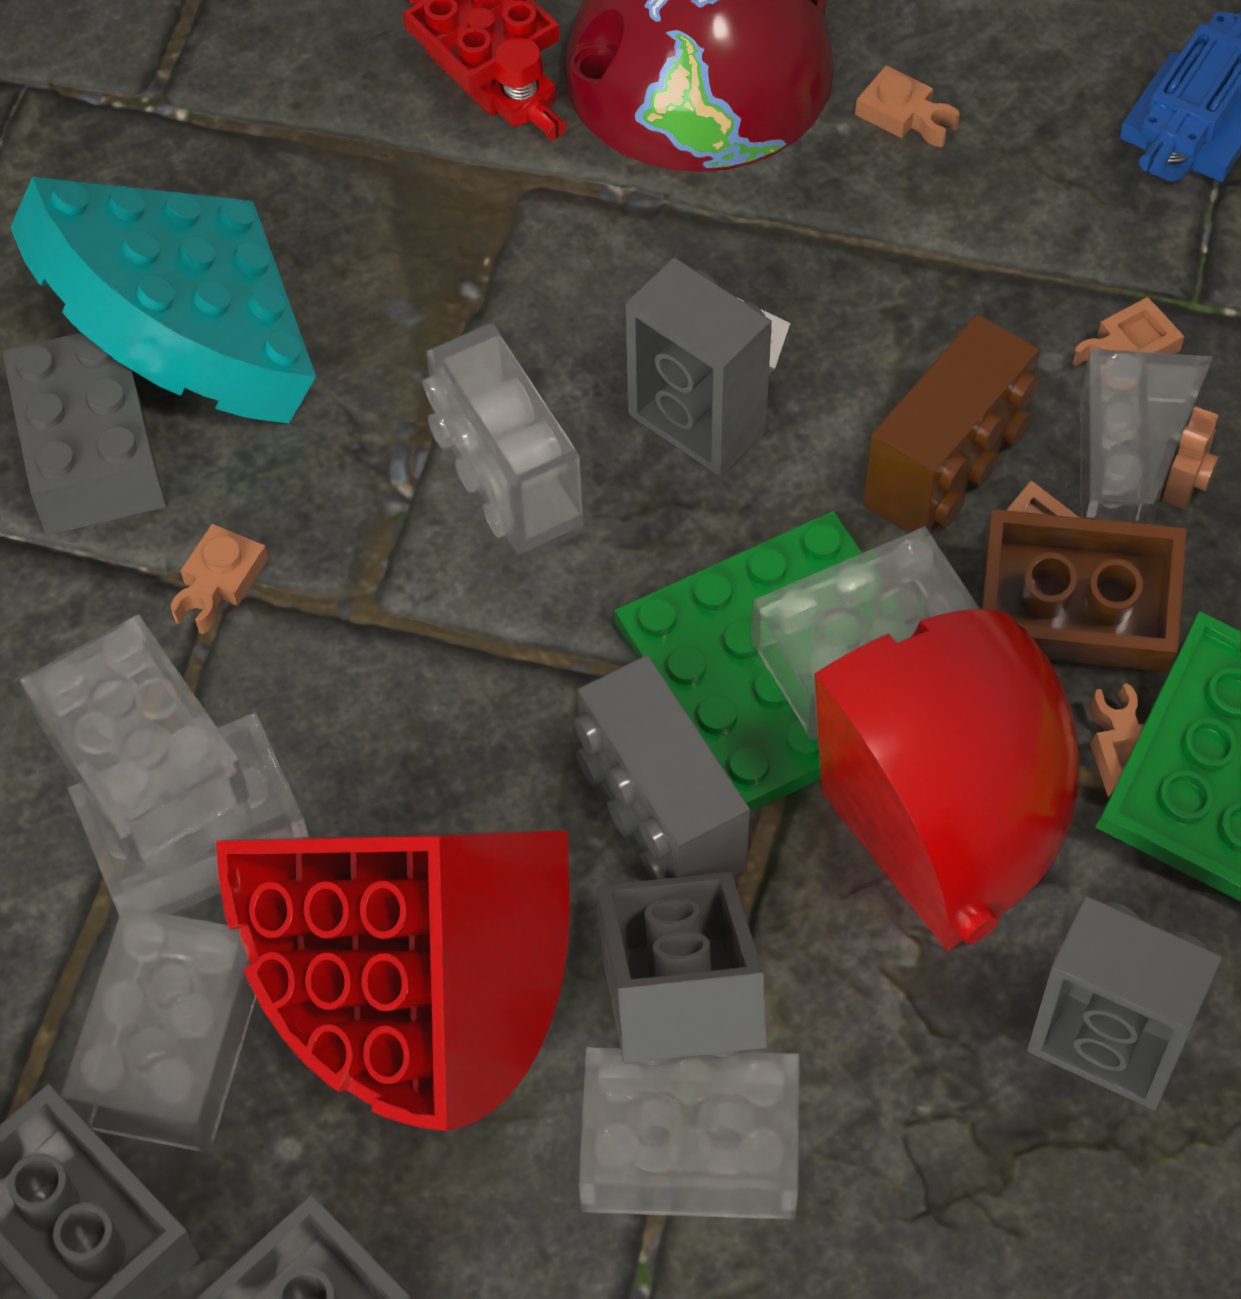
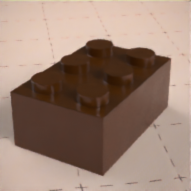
M977 313L871 434L864 506L923 542L927 540L939 524L944 527L950 525L963 506L965 493L974 483L982 486L993 473L999 460V453L1008 443L1013 446L1017 445L1029 429L1033 419V414L1028 412L1029 402L1035 395L1040 383V378L1035 375L1040 349Z
M992 509L986 531L979 609L996 610L1012 616L1020 626H1023L1029 632L1049 660L1167 672L1178 653L1187 528Z

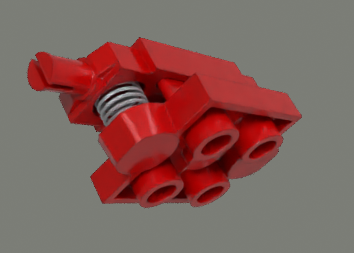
M407 0L413 7L403 12L405 29L426 49L427 54L491 117L499 113L512 127L533 122L551 141L556 140V134L560 138L565 133L567 123L551 109L556 101V86L544 75L540 54L542 50L560 40L559 24L534 0Z

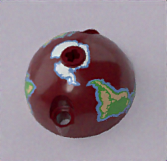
M583 0L570 29L564 71L569 99L585 126L602 142L621 154L645 164L677 171L707 172L729 170L756 163L779 153L796 142L814 125L827 104L832 90L834 64L829 29L825 20L826 0Z

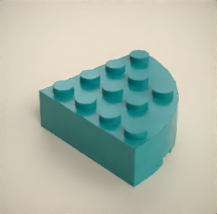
M31 178L10 229L25 264L39 285L49 284L51 289L65 303L62 313L81 333L113 359L166 390L181 396L186 388L202 396L217 400L215 407L217 410L245 418L290 423L315 380L316 375L253 201L71 180Z

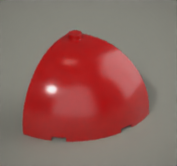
M970 609L954 611L921 620L913 635L899 643L889 633L814 673L822 794L946 951H949L962 941L970 945L982 940L998 925L1000 921L998 917L1018 903L1041 880L1065 842L1074 817L1079 786L1080 761L1077 732L1070 704L1050 660L1023 626H1020L1009 614L996 610Z
M568 830L382 834L216 841L218 878L229 930L239 929L243 947L251 964L243 969L245 976L263 1011L283 1040L304 1064L330 1087L338 1092L348 1090L364 1102L372 1105V1112L385 1118L415 1127L443 1131L470 1125L487 1116L501 1105L517 1088L534 1062L549 1030L564 976L570 910Z

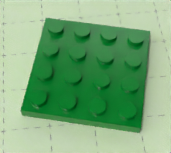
M834 511L614 610L615 624L637 660L646 655L650 657L750 808V813L821 779L814 673L889 633L899 643L910 638L915 632Z
M1199 611L1185 635L1095 828L1240 902L1241 631Z

